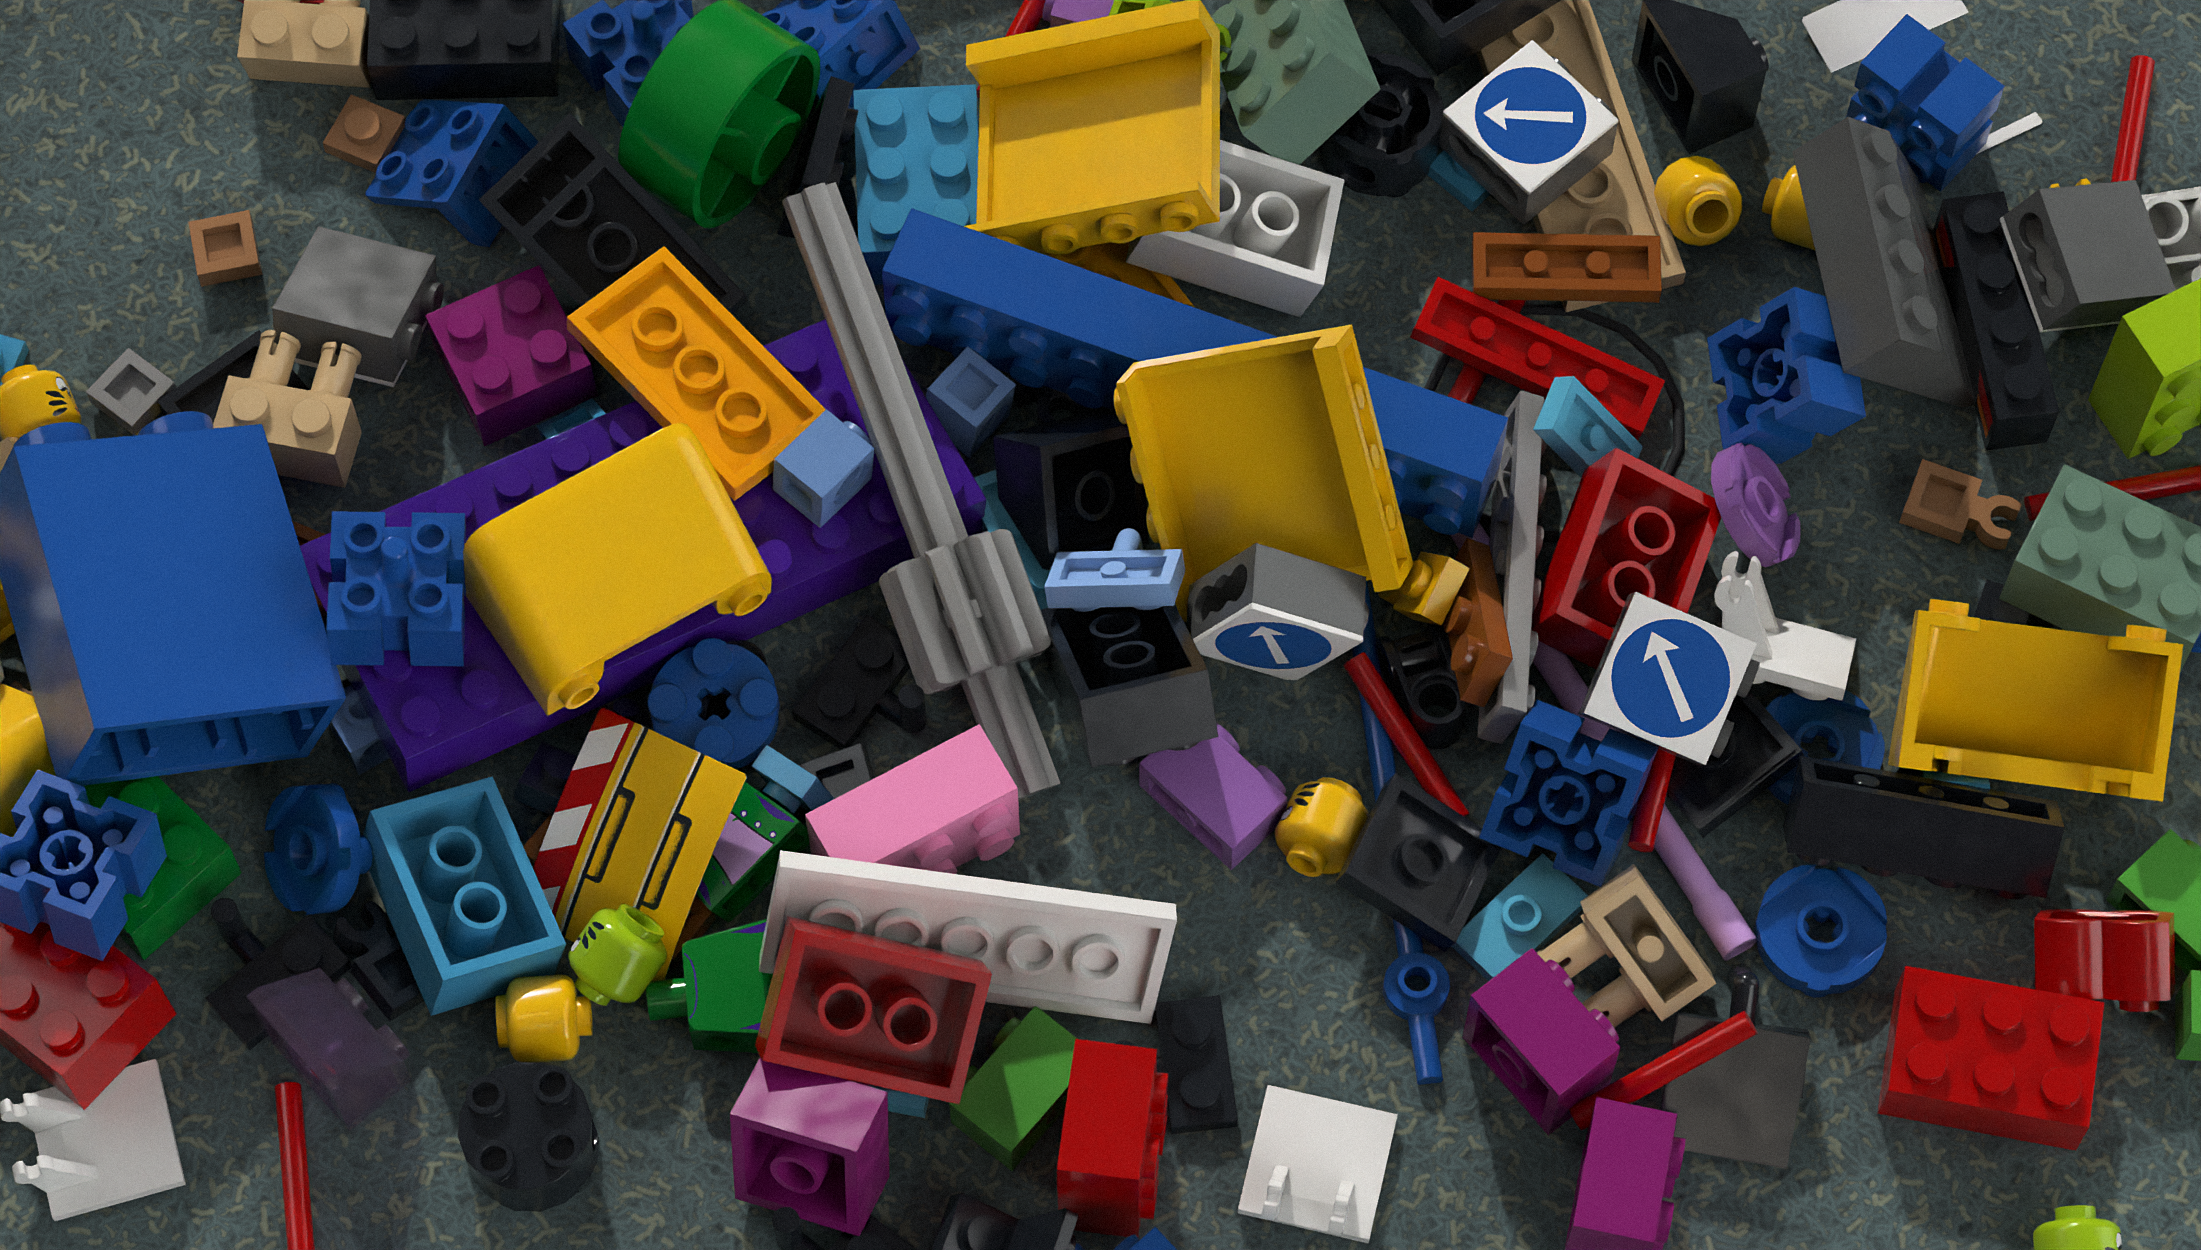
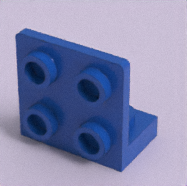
M783 0L773 10L762 14V16L806 42L817 51L821 69L818 89L813 102L815 108L831 76L854 83L853 90L876 89L921 49L894 0ZM853 91L848 106L854 108Z
M423 99L407 116L404 129L390 153L378 165L376 175L366 190L365 195L376 204L438 209L470 243L490 247L502 225L489 213L479 199L536 146L539 141L505 104Z

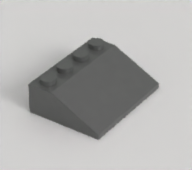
M1847 117L1792 151L1843 373L1959 407L1972 406L1975 404V399L1923 185L1888 130Z

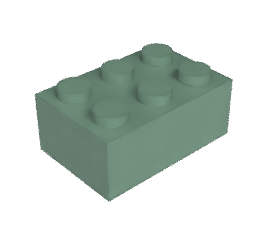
M1232 0L1229 4L1220 7L1212 16L1213 21L1224 25L1231 35V48L1220 47V51L1228 54L1220 62V78L1240 131L1244 137L1273 157L1300 165L1380 90L1344 0Z
M2064 464L2013 563L1999 599L2067 631L2125 637L2127 625L2167 629L2165 642L2183 644L2181 672L2201 632V527Z

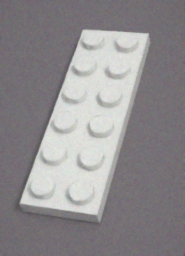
M780 850L760 951L759 972L773 974L787 916L981 960L992 973L985 1002L1027 1008L1037 1006L1042 1010L1151 1024L1177 922L1176 904Z

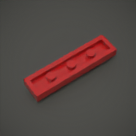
M1437 277L1410 338L1525 391L1542 396L1544 399L1547 397L1554 377L1575 376L1637 441L1645 429L1665 383V380L1440 277Z

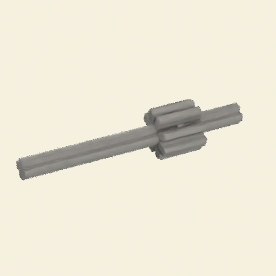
M824 182L807 187L801 193L783 199L782 204L915 558L901 562L890 568L886 573H883L879 578V585L916 684L922 688L924 694L928 695L963 687L976 724H980L1018 787V800L1060 784L1016 665L1041 655L1042 652L1048 651L1051 647V639L1012 533L1007 529H998L968 537L837 184L834 182L825 185Z

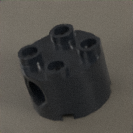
M1386 53L1367 55L1380 90L1319 146L1321 164L1325 171L1332 176L1344 179L1343 185L1354 192L1373 196L1401 197L1407 194L1413 186L1423 181L1429 173L1430 165L1437 157L1444 111L1442 96L1439 97V93L1434 88L1435 81L1428 71L1408 58Z
M516 1062L493 1070L487 1076L476 1078L469 1085L466 1091V1100L459 1114L458 1139L474 1182L491 1199L498 1201L499 1204L514 1211L541 1212L566 1203L579 1192L578 1188L585 1183L588 1176H591L597 1164L599 1136L585 1094L572 1080L571 1075L566 1069L544 1063Z

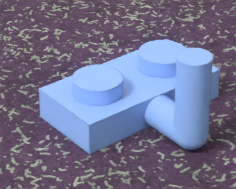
M1126 528L1118 533L1112 551L1057 552L1044 586L1048 609L1072 608L1075 611L1087 612L1100 607H1134L1139 610H1153L1162 606H1174L1186 571L1182 549L1143 550L1140 534L1135 529Z

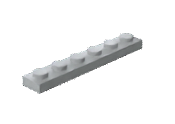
M1525 391L1518 393L1503 415L1508 417L1499 474L1492 492L1489 545L1513 660L1485 707L1479 706L1477 738L1502 744L1515 726L1522 722L1535 701V687L1528 684L1529 667L1534 660L1538 646V633L1532 631L1531 626L1532 613L1538 604L1541 592V581L1534 577L1535 561L1541 551L1544 539V529L1542 526L1537 525V516L1547 485L1546 476L1540 474L1541 457L1545 452L1547 443L1533 430L1543 407L1544 397Z

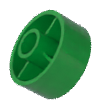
M719 0L698 12L679 30L646 75L632 102L622 129L618 149V163L645 191L701 227L714 228L728 222L746 208L767 181L781 169L792 153L808 118L818 89L821 68L817 51L806 42L738 0Z

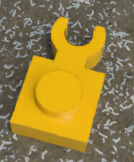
M1421 551L1417 560L1413 561L1414 566L1400 589L1382 591L1378 594L1382 599L1393 604V609L1412 620L1442 626L1470 568L1451 557Z

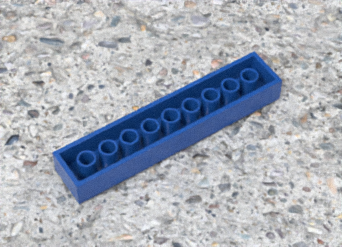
M911 208L882 269L886 318L891 331L900 340L914 346H925L928 344L951 352L955 358L968 346L993 367L1009 373L1019 383L1033 388L1046 386L1068 394L1076 403L1093 409L1102 406L1115 411L1114 390L1117 387L1116 383L1134 362L1277 338V336L913 208ZM1363 367L1400 513L1423 520L1429 528L1446 535L1459 533L1473 538L1499 474L1508 417Z

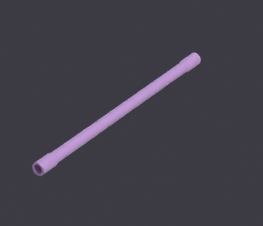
M1480 523L1473 538L1459 533L1450 535L1459 550L1466 538L1489 545L1490 541L1489 536ZM1538 641L1537 651L1533 660L1534 665L1563 709L1583 717L1578 712L1588 691L1587 685L1566 654ZM1583 717L1585 721L1580 733L1602 741L1609 727ZM1638 800L1631 810L1633 816L1635 815ZM1664 804L1654 848L1692 904L1694 915L1722 958L1728 961L1750 949L1758 939L1729 895L1718 886Z

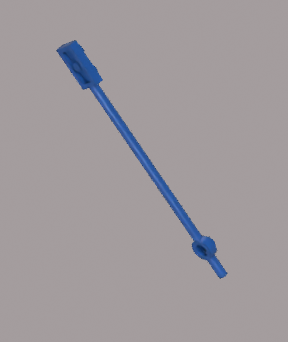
M1366 581L1365 602L1368 605L1369 616L1363 631V642L1353 647L1352 652L1353 657L1365 652L1382 678L1380 660L1376 648V633L1368 581ZM1358 690L1376 802L1384 784L1397 773L1392 740ZM1393 919L1398 958L1390 964L1385 973L1383 996L1387 1006L1395 1015L1408 1020L1417 1084L1440 1083L1443 1081L1434 1016L1444 1008L1447 1002L1450 988L1449 976L1441 962L1424 953L1422 937ZM1417 975L1426 979L1429 986L1423 991H1413L1406 986L1405 980Z

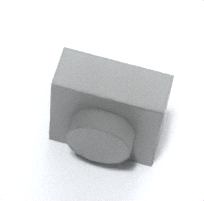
M128 348L86 393L94 406L131 434L137 435L144 426L152 422L161 412L157 401L175 389L176 385L174 381Z

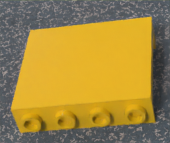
M1185 0L966 45V67L980 85L976 224L964 227L1041 254H1068L1081 247L1108 242L1127 243L1140 236L1167 231L1186 232L1199 225L1220 222V30L1201 0Z
M1352 324L1134 362L1117 381V387L1114 390V407L1119 421L1128 426L1133 445L1130 452L1131 470L1136 482L1144 485L1149 503L1146 514L1149 535L1154 543L1160 544L1161 550L1182 549L1186 571L1175 602L1184 622H1187L1189 585L1255 543L1365 576L1366 581L1372 580L1375 592L1400 589L1414 564Z

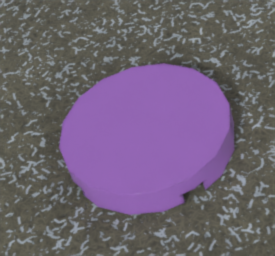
M1742 443L1718 452L1711 466V484L1722 520L1738 548L1750 560L1752 556H1756L1761 566L1765 568L1794 557L1800 543V521L1796 513L1788 516L1783 500L1791 497L1790 489L1776 464L1762 449L1752 444L1744 446Z

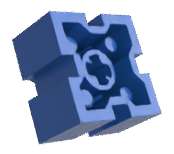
M600 0L562 23L569 59L595 92L605 87L609 110L622 127L632 102L649 70L672 38L694 17L692 0H626L613 9L604 0Z
M1906 14L1860 62L1854 85L1858 91L1850 100L1846 118L1850 117L1888 130L1921 183L1928 182L1941 192L1986 144L1993 121L1989 118L1997 110L2005 86L1965 57L1961 62L1944 51L1945 41Z
M1797 287L1789 289L1759 307L1761 322L1757 323L1740 318L1707 338L1713 383L1726 386L1727 400L1717 405L1723 450L1742 443L1744 446L1752 444L1762 449L1775 464H1781L1812 447V439L1816 433L1832 436L1866 417L1860 377L1843 373L1826 296Z
M332 511L330 564L333 582H329L326 629L331 665H384L385 650L409 651L411 666H464V596H466L463 549L467 541L465 513L412 512L411 527H387L385 512Z
M1536 700L1519 726L1504 768L1509 773L1495 792L1479 838L1527 858L1535 845L1553 851L1557 855L1552 868L1601 887L1617 859L1633 817L1629 814L1642 793L1658 747L1610 728L1603 740L1599 741L1580 733L1585 718Z
M37 769L11 810L17 829L13 837L0 833V922L32 934L38 923L44 922L50 925L56 944L103 961L128 920L123 897L129 893L142 897L167 857L157 815L108 796L101 809L91 806L84 786Z

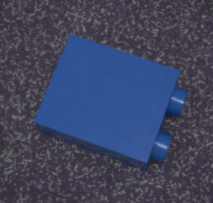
M186 411L160 417L144 426L134 436L92 439L86 426L73 422H60L36 428L24 434L15 442L0 472V579L56 776L84 786L308 757L345 701L346 695L337 666L331 665L327 633L263 425L214 428L212 420L207 414Z

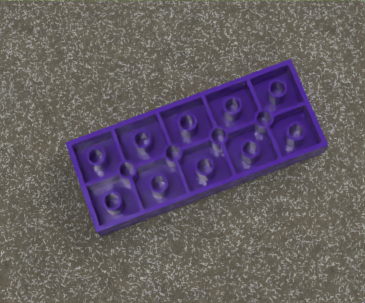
M825 319L764 345L780 364L825 409L843 423L850 421L856 424L869 438ZM903 361L968 537L982 532V517L985 515L987 499ZM634 401L379 512H385L387 527H411L412 512L465 513L468 540L479 527L663 427L637 401ZM875 451L872 479L821 528L773 490V472L736 501L730 497L772 577L771 593L768 594L766 600L757 609L743 616H736L734 613L719 614L710 603L604 662V672L598 682L599 691L590 701L578 708L567 709L564 707L547 716L466 596H464V666H411L409 651L385 650L384 665H341L353 690L357 691L359 701L367 716H370L372 719L373 727L408 793L653 683L661 668L673 656L688 647L696 646L697 643L704 639L717 638L726 643L732 640L746 641L879 581L883 573H886L890 568L901 562L915 559ZM331 532L300 545L325 630L327 629L329 582H333L330 564Z

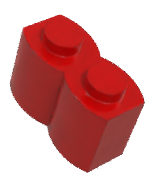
M2083 909L2040 910L2034 918L2035 990L2090 1000H2118L2119 1009L2130 1012L2155 1011L2160 1008L2159 1001L2171 1000L2175 992L2174 913L2140 910L2106 912Z

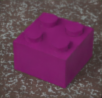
M540 265L425 315L434 348L484 446L598 396L591 363L580 342L567 330V317Z
M1531 948L1471 994L1462 1038L1549 1136L1572 1118L1569 1111L1570 1108L1584 1098L1610 1085L1620 1046L1616 1043L1619 1037L1611 1022L1597 1009L1589 1012L1573 994L1575 988L1565 970L1554 960L1550 959L1545 963L1537 952Z
M760 1057L730 1112L735 1199L774 1211L782 1207H791L796 1210L800 1219L860 1236L890 1177L887 1091L873 1088L869 1084L762 1061Z
M1596 1098L1585 1136L1564 1250H1663L1664 1243H1667L1674 1203L1663 1201L1662 1198L1671 1199L1675 1179H1678L1686 1142L1684 1138L1674 1137L1676 1113Z

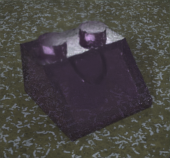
M317 968L257 987L247 995L267 1039L349 1132L411 1081L403 1061L410 1055L409 1051L387 1025H383L376 1031L365 1019L362 1013L368 1009V1006L346 979L343 978L337 984H334L321 968Z

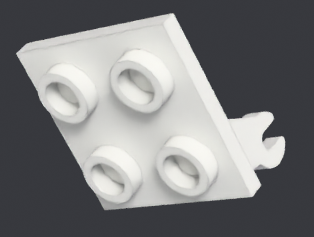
M1737 551L1731 552L1723 562L1721 570L1722 579L1717 584L1714 598L1716 605L1723 611L1722 629L1757 643L1751 659L1760 662L1752 684H1760L1767 681L1790 687L1796 694L1807 699L1825 700L1829 697L1842 701L1856 638L1775 618L1761 575L1759 559L1756 556H1752L1748 571L1741 574L1736 571L1739 553Z
M156 1059L125 1067L85 1110L55 1087L33 1093L23 1094L24 1102L20 1104H13L10 1099H4L0 1102L1 1119L6 1122H19L35 1133L39 1156L36 1157V1165L26 1166L23 1161H18L12 1166L14 1180L19 1184H33L47 1193L54 1221L186 1185L160 1069Z
M1268 1085L1238 1206V1213L1369 1243L1398 1114Z

